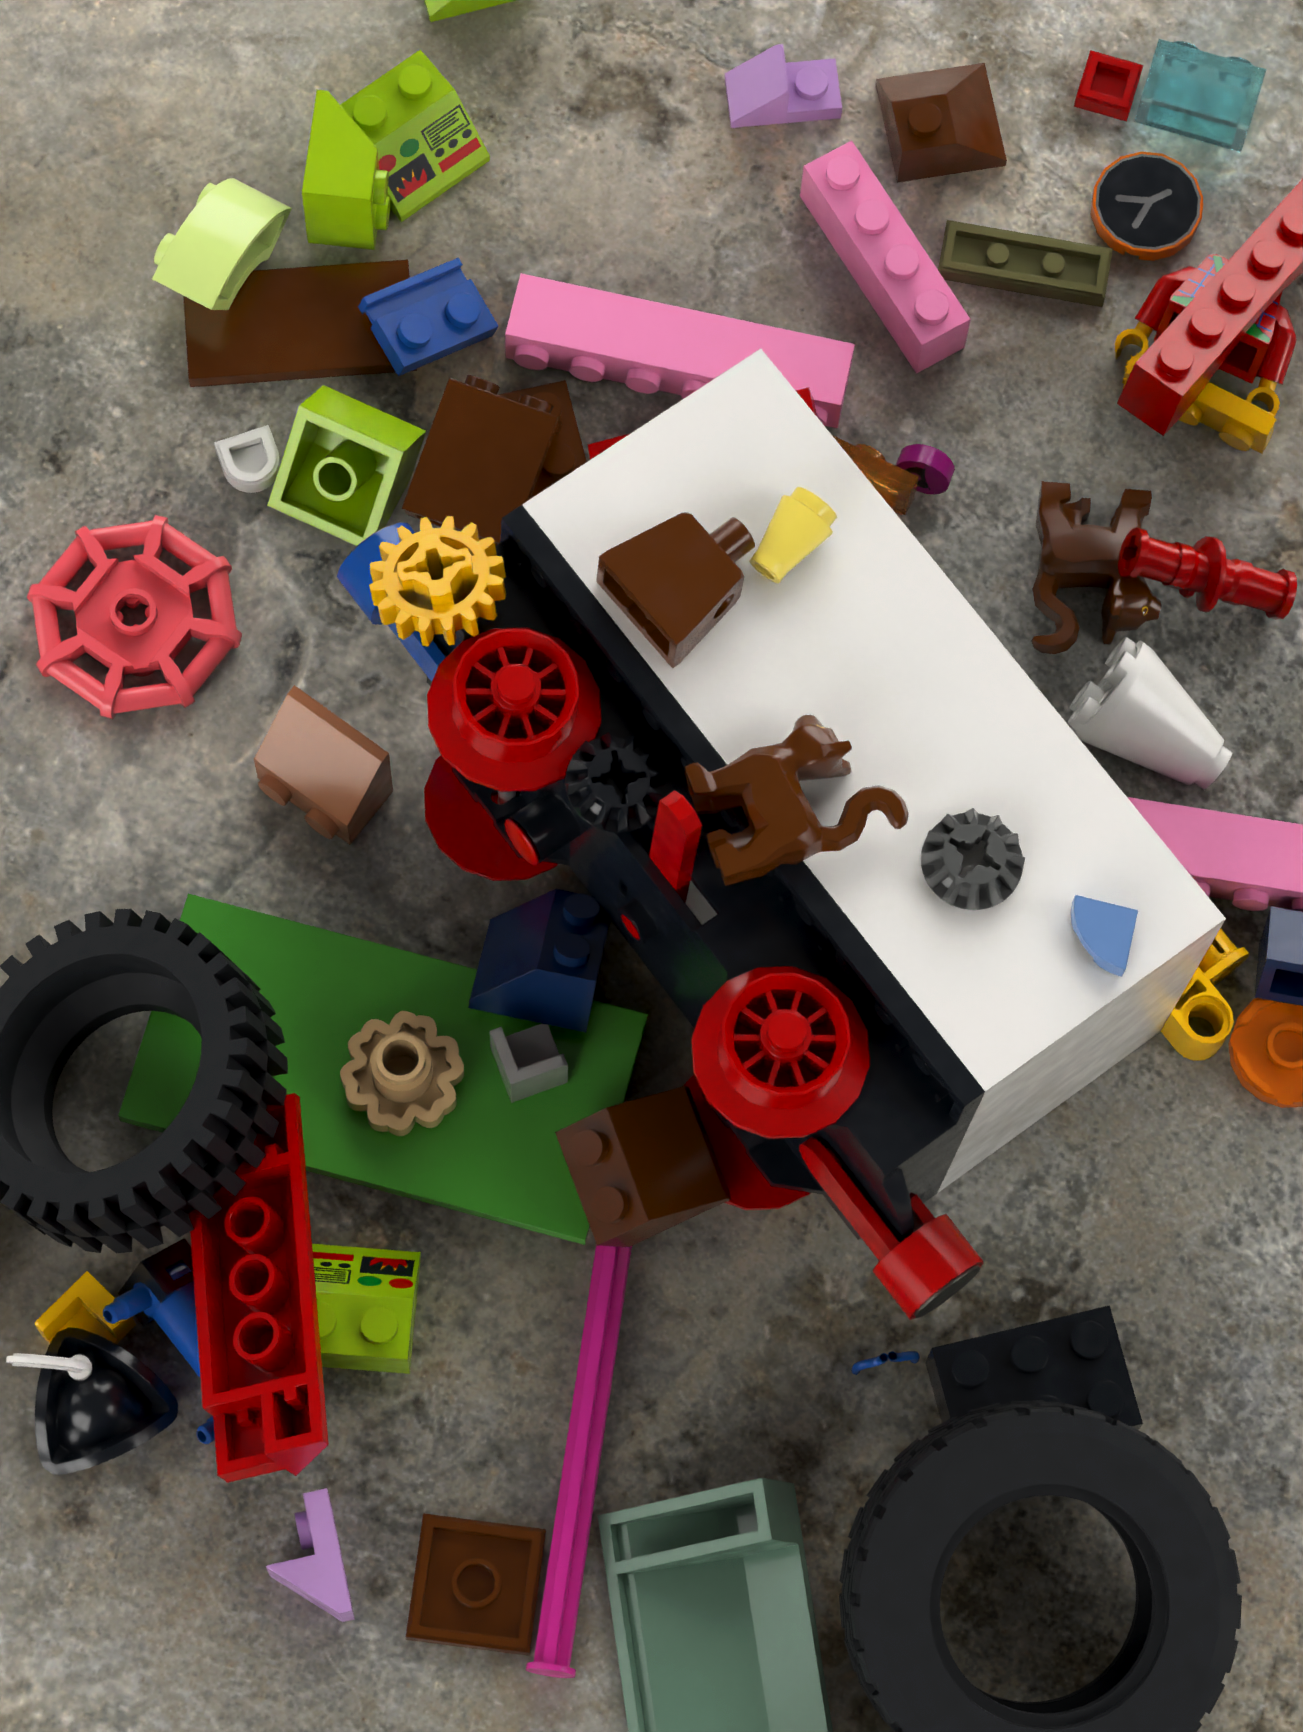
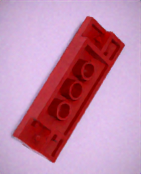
M296 1093L286 1095L284 1106L267 1105L266 1111L279 1121V1125L274 1138L258 1134L254 1141V1144L266 1153L258 1168L256 1169L243 1161L236 1170L235 1174L246 1182L238 1194L234 1196L224 1187L218 1190L213 1197L222 1209L210 1219H207L196 1209L189 1213V1218L194 1227V1230L190 1231L202 1407L213 1416L217 1476L227 1483L285 1469L294 1476H297L329 1445L300 1097Z

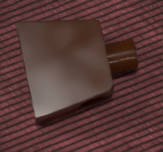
M683 512L600 555L596 582L667 663L674 668L682 662L740 598L744 575L735 562L754 549L755 542L748 529L737 518H730L709 534L692 514Z

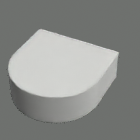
M269 425L214 442L227 481L237 490L246 493H256L269 488L275 482L280 467V459Z

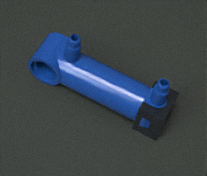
M183 1238L142 1260L118 1292L119 1296L112 1303L104 1307L103 1316L111 1324H115L120 1320H127L133 1316H136L143 1326L155 1320L200 1378L192 1248L186 1239ZM213 1416L197 1428V1438L203 1444L215 1441Z

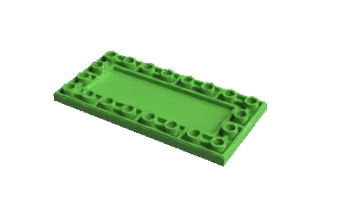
M188 893L180 921L188 924L196 933L200 932L248 975L261 989L259 992L270 1002L276 1013L270 1018L282 1028L285 1043L275 1047L287 1057L288 1074L272 1077L287 1089L286 1095L296 1093L300 1097L306 1171L585 1245L590 1225L555 1132L606 1107L625 1102L648 1014L593 1000L586 1033L548 1025L559 1054H564L567 1061L568 1083L511 1103L490 1049V1030L502 1027L506 1037L542 1023L468 1008L477 969ZM151 1011L118 1115L121 1122L163 1133L178 1115L195 1082L201 1057L202 1038L191 1023L170 1013ZM400 1011H408L416 1016L424 1015L433 1018L436 1023L438 1036H450L456 1040L459 1056L464 1064V1077L460 1083L453 1086L457 1098L455 1109L449 1114L444 1115L440 1124L434 1128H426L415 1122L413 1129L405 1136H396L389 1131L380 1132L372 1129L369 1125L367 1111H355L349 1107L340 1077L342 1067L351 1061L348 1050L350 1038L356 1033L361 1032L364 1024L371 1019H379L390 1025L392 1018Z

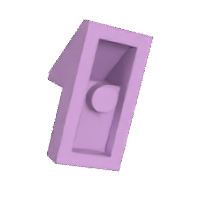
M778 44L725 73L731 128L841 118L842 102L835 58L786 63L783 44Z
M328 1489L303 1493L306 1511L294 1513L301 1549L314 1548L315 1555L267 1565L266 1568L269 1576L342 1622L354 1620Z

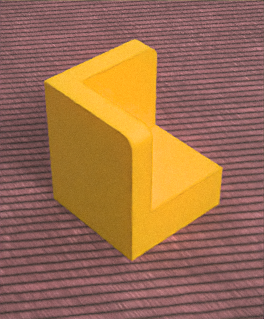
M88 1271L34 1323L40 1334L49 1343H51L57 1332L68 1327H75L95 1333L117 1344L136 1326L133 1317L127 1320H120L115 1324H111L104 1319L103 1309L112 1303L115 1297Z

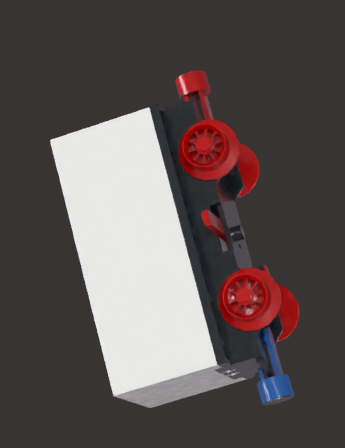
M760 348L502 517L500 543L496 545L497 556H502L506 578L503 580L506 597L505 600L494 601L497 613L494 621L482 617L476 619L478 635L473 637L464 629L455 631V645L449 646L443 634H436L429 647L422 646L418 631H414L403 640L398 637L395 622L388 626L427 675V683L430 685L427 693L428 729L441 755L435 760L424 787L425 822L438 849L462 870L492 881L527 880L555 868L558 864L569 865L694 1027L691 1038L694 1074L684 1086L690 1088L730 1193L731 1200L724 1203L744 1210L780 1209L809 1196L811 1193L823 1194L857 1240L862 1238L879 1260L872 1270L909 1320L926 1315L952 1297L981 1270L980 1267L984 1264L981 1257L949 1216L943 1214L935 1218L924 1203L1160 1033L1226 918ZM797 487H802L821 498L836 513L837 518L830 526L833 534L792 568L780 583H775L760 574L750 564L749 560L757 551L783 495L790 496ZM683 512L692 514L709 534L730 518H737L745 525L755 542V548L735 562L744 575L741 596L736 604L682 662L672 668L596 582L599 556L607 550ZM399 522L371 534L348 554L339 567L337 578L372 624L382 625L383 623L380 619L378 606L373 605L369 584L373 583L369 568L370 563L382 561L379 549L381 542H388L394 545L400 543L397 528L404 526L412 534L415 533L408 523ZM803 715H814L824 727L833 730L839 742L849 741L852 746V750L842 757V759L850 762L852 773L840 777L799 781L806 799L822 826L837 825L846 801L865 787L880 785L895 790L906 803L909 815L907 824L901 829H894L882 811L874 810L868 814L865 827L858 841L840 851L819 852L798 864H780L764 876L725 886L720 868L716 869L706 834L723 829L732 835L742 832L749 824L742 807L730 808L714 814H697L688 791L685 766L698 762L708 772L717 770L733 762L752 748L782 743L793 731L798 718ZM608 732L612 736L623 738L635 735L638 744L648 751H656V759L661 771L667 774L664 798L659 801L656 815L642 827L628 832H608L588 824L575 812L566 793L565 775L573 755L585 741L589 742L600 738ZM612 761L607 777L598 780L597 783L602 782L603 785H612L616 795L620 796L621 802L627 785L631 782H636L637 779L632 780L631 777H622L618 767H615L614 761ZM972 808L977 813L990 817L999 815L1002 823L1012 833H1018L1019 845L1022 855L1025 857L1022 876L1014 892L1000 904L982 910L961 909L940 899L927 884L921 868V851L929 830H932L947 814L965 813ZM981 840L978 845L975 844L969 851L963 850L960 847L956 849L964 856L961 865L963 867L960 874L961 878L964 879L967 872H972L977 865H983L986 868L991 866L983 860L985 841ZM1075 895L1138 910L1127 966L1122 977L1099 967L1080 942L1077 933L1074 932L1071 924V905Z

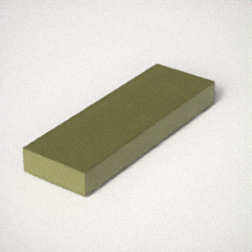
M947 220L938 271L944 280L1103 307L1113 248Z

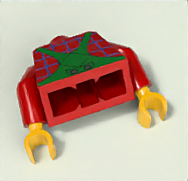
M1210 254L1197 268L1188 266L1159 278L1135 316V319L1139 321L1135 329L1124 330L1117 336L1115 341L1116 360L1121 355L1122 349L1130 344L1137 345L1142 349L1138 354L1145 353L1149 348L1148 338L1152 331H1156L1154 340H1156L1229 259L1218 254ZM1282 292L1249 328L1218 368L1253 384L1255 377L1261 378L1258 388L1253 389L1245 400L1250 403L1255 400L1264 402L1268 407V412L1274 415L1279 410L1280 404L1279 398L1274 391L1277 383L1283 385L1297 340L1289 312L1280 305Z

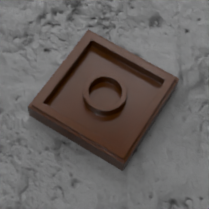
M423 1513L406 1640L530 1656L546 1529Z

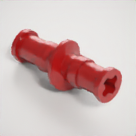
M1135 527L1126 535L1119 553L1118 572L1121 577L1136 578L1141 576L1159 581L1164 586L1179 589V593L1185 598L1193 596L1196 592V606L1199 611L1204 613L1210 612L1217 604L1218 599H1220L1224 603L1245 605L1265 611L1266 616L1271 619H1284L1290 612L1296 597L1297 577L1294 572L1281 569L1275 573L1254 567L1252 563L1247 561L1226 559L1224 545L1216 537L1205 536L1198 540L1194 546L1180 542L1172 544L1151 538L1147 530Z

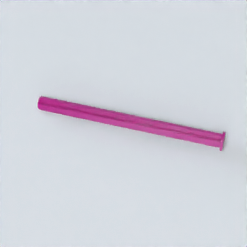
M596 1244L534 1661L526 1664V1671L538 1675L556 1678H575L576 1670L570 1668L632 1246L613 1247L597 1246Z

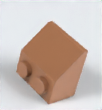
M294 685L287 693L254 757L257 778L260 779L258 786L278 804L285 806L290 801L307 813L304 819L322 836L332 839L337 835L350 845L393 792L389 753Z

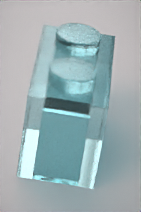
M1159 39L1134 122L1241 152L1266 69L1253 66L1251 62L1241 57L1229 56L1225 58L1201 51L1195 45L1188 42H1169Z

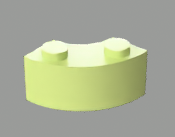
M234 178L224 180L217 185L208 183L199 195L195 208L183 222L176 235L168 233L161 240L154 256V263L158 267L152 280L210 310H229L239 289L250 273L261 262L269 259L292 208Z

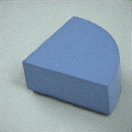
M1075 895L1071 905V924L1074 932L1077 933L1080 942L1099 967L1122 977L1127 966L1138 910Z

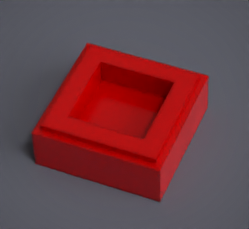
M1090 50L1074 107L1127 122L1144 65Z

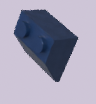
M554 889L490 919L468 1008L586 1033L611 921L600 907L599 902L593 896Z

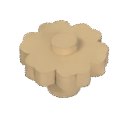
M400 1011L392 1018L390 1025L379 1019L367 1021L362 1027L361 1032L353 1035L348 1041L351 1061L347 1062L340 1070L341 1082L345 1089L347 1103L355 1111H367L369 1125L375 1131H389L396 1136H405L413 1129L415 1122L426 1128H434L440 1124L444 1115L449 1114L455 1109L457 1098L453 1086L462 1081L464 1077V1064L459 1056L456 1040L450 1036H438L436 1023L433 1018L424 1015L416 1016L408 1011Z

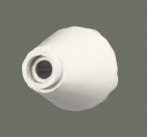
M1128 637L1123 638L1107 658L1105 664L1110 668L1100 683L1096 685L1092 681L1087 682L1072 701L1069 709L1073 711V714L1068 720V724L1072 727L1071 729L1078 738L1085 743L1186 785L1195 783L1203 790L1208 788L1224 770L1232 756V752L1223 746L1224 739L1156 653L1141 640L1134 643Z

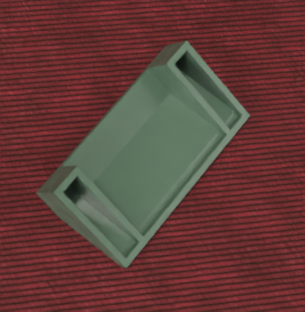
M758 1478L597 1515L628 1732H833L794 1483Z

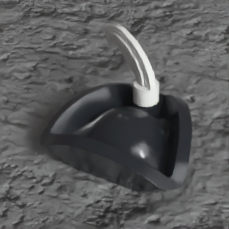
M68 1327L56 1333L45 1355L14 1353L13 1356L6 1357V1363H11L12 1366L41 1368L35 1401L36 1444L43 1468L53 1475H64L81 1471L114 1459L150 1440L177 1418L178 1402L164 1382L131 1353L95 1333L75 1327Z

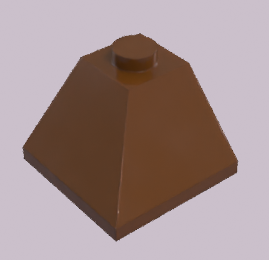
M985 63L876 79V89L897 183L1006 166L1007 159Z

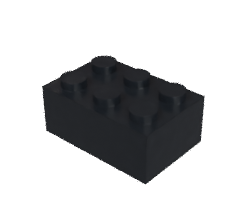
M1110 1305L933 1347L925 1362L941 1423L954 1416L960 1418L967 1414L969 1410L996 1403L1003 1405L1011 1401L1043 1400L1045 1402H1059L1097 1411L1137 1430L1143 1425Z

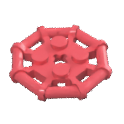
M155 515L151 521L90 530L83 526L76 530V538L42 580L38 584L30 586L27 599L33 604L40 656L36 666L42 676H52L100 710V716L111 719L117 713L181 704L186 708L195 702L193 696L228 652L239 647L242 633L236 627L229 573L232 570V566L226 557H216L169 525L167 517ZM144 545L143 554L133 555L134 560L119 562L118 558L107 559L104 552L106 550ZM163 549L186 563L192 569L182 576L159 560ZM89 560L95 569L77 591L65 588L86 561ZM207 588L212 620L194 618L190 593ZM140 603L147 606L144 612L147 620L141 625L134 624L133 626L124 625V615L120 610L125 605L132 609L136 608ZM57 610H73L76 618L77 635L61 642ZM191 637L205 641L206 644L181 674L179 667L173 660ZM84 653H87L109 669L105 678V684L73 662ZM155 670H161L166 683L123 689L125 675L127 674L144 677L152 674Z

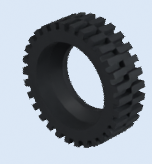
M116 909L113 923L101 911L85 914L86 931L80 930L74 923L67 920L54 926L58 942L51 945L41 935H37L26 943L28 950L33 956L26 963L22 964L11 955L0 965V968L9 976L7 981L0 987V1203L42 1234H47L63 1245L72 1247L73 1243H75L85 1251L101 1253L104 1244L115 1253L132 1252L133 1238L148 1249L164 1244L161 1227L163 1226L167 1227L178 1237L194 1230L188 1216L190 1212L196 1209L207 1219H210L222 1209L213 1197L218 1190L224 1187L236 1196L245 1186L246 1182L237 1176L235 1172L243 1161L257 1169L266 1155L254 1144V1141L258 1134L271 1138L275 1136L279 1121L268 1113L266 1109L267 1105L284 1106L287 1089L272 1076L288 1074L287 1057L275 1047L285 1043L282 1028L270 1018L276 1014L270 1002L259 992L261 989L204 935L200 932L196 933L188 924L176 918L171 923L161 913L146 910L142 919L132 909ZM142 1011L166 1012L191 1023L202 1038L200 1063L191 1092L173 1122L149 1146L121 1163L92 1172L75 1166L64 1154L58 1143L53 1126L52 1109L58 1079L67 1061L78 1046L101 1026L131 1013Z

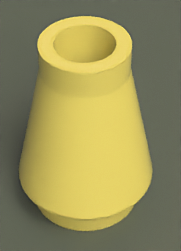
M797 487L790 496L783 495L757 551L749 560L750 564L767 579L780 583L792 568L833 534L830 526L837 518L836 513L821 498L802 487Z

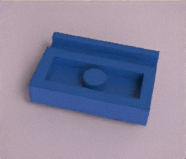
M459 257L367 295L361 300L358 308L362 314L366 313L372 323L370 329L398 376L492 337L499 327L471 279L467 280L461 270L463 264Z

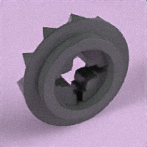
M974 808L965 813L947 814L932 830H929L921 851L922 872L931 890L946 903L966 910L991 908L1007 899L1014 892L1021 879L1025 861L1019 845L1018 833H1012L1002 823L999 815L990 817L979 814ZM981 840L985 841L983 860L991 866L986 868L983 865H977L972 872H967L964 879L961 878L960 874L963 868L961 865L964 856L956 849L960 847L963 850L969 851L975 844L978 845Z

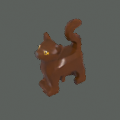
M1042 481L1036 517V528L1041 543L1038 573L1032 591L1035 606L1047 618L1055 622L1056 631L1049 635L1034 636L1031 640L1033 648L1041 653L1057 654L1067 651L1077 641L1080 629L1074 611L1056 597L1058 588H1108L1101 611L1103 621L1102 639L1104 644L1110 645L1116 632L1137 630L1145 621L1159 618L1162 607L1161 601L1152 593L1144 577L1125 578L1121 577L1118 572L1119 553L1122 543L1129 531L1135 527L1141 528L1144 517L1149 515L1152 500L1151 491L1125 489L1120 504L1113 518H1111L1110 527L1081 525L1089 516L1091 498H1081L1077 502L1067 503L1071 499L1070 483Z
M803 715L798 718L793 731L782 743L752 748L733 762L717 770L708 772L698 762L685 766L687 787L697 814H714L722 810L742 807L749 826L742 832L731 835L725 830L720 829L706 834L716 869L720 868L725 886L764 876L780 864H798L816 853L840 851L858 841L865 827L868 814L874 810L882 811L894 829H901L907 824L909 815L906 803L895 790L880 785L865 787L846 801L837 825L822 826L806 799L799 781L840 777L852 773L850 762L842 759L852 750V746L849 741L839 742L833 730L824 727L814 715Z

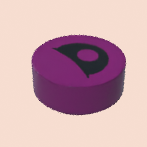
M913 444L904 447L894 468L895 476L902 484L912 490L932 495L944 493L948 489L955 471L953 462L944 452L924 444Z

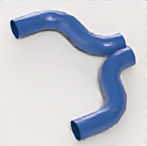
M891 1351L888 1355L882 1353L877 1357L856 1362L852 1366L851 1372L857 1375L863 1369L886 1363L888 1359L891 1362L910 1360L915 1364L919 1361L920 1355L916 1351L900 1353Z

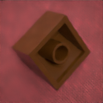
M687 1086L606 1107L555 1132L597 1246L631 1247L731 1200L692 1093Z

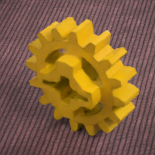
M452 516L445 518L441 528H432L429 519L424 517L420 520L419 532L412 534L404 526L397 528L400 541L397 545L381 542L379 549L382 561L370 563L369 568L373 583L369 584L373 605L378 606L381 622L384 626L395 622L399 638L405 640L414 631H418L422 646L429 647L434 635L443 634L449 646L455 645V631L464 629L468 634L475 637L479 634L476 619L482 617L494 621L497 617L494 601L505 600L506 597L503 580L506 578L502 556H497L495 541L492 537L479 539L476 524L471 522L460 532L455 529Z

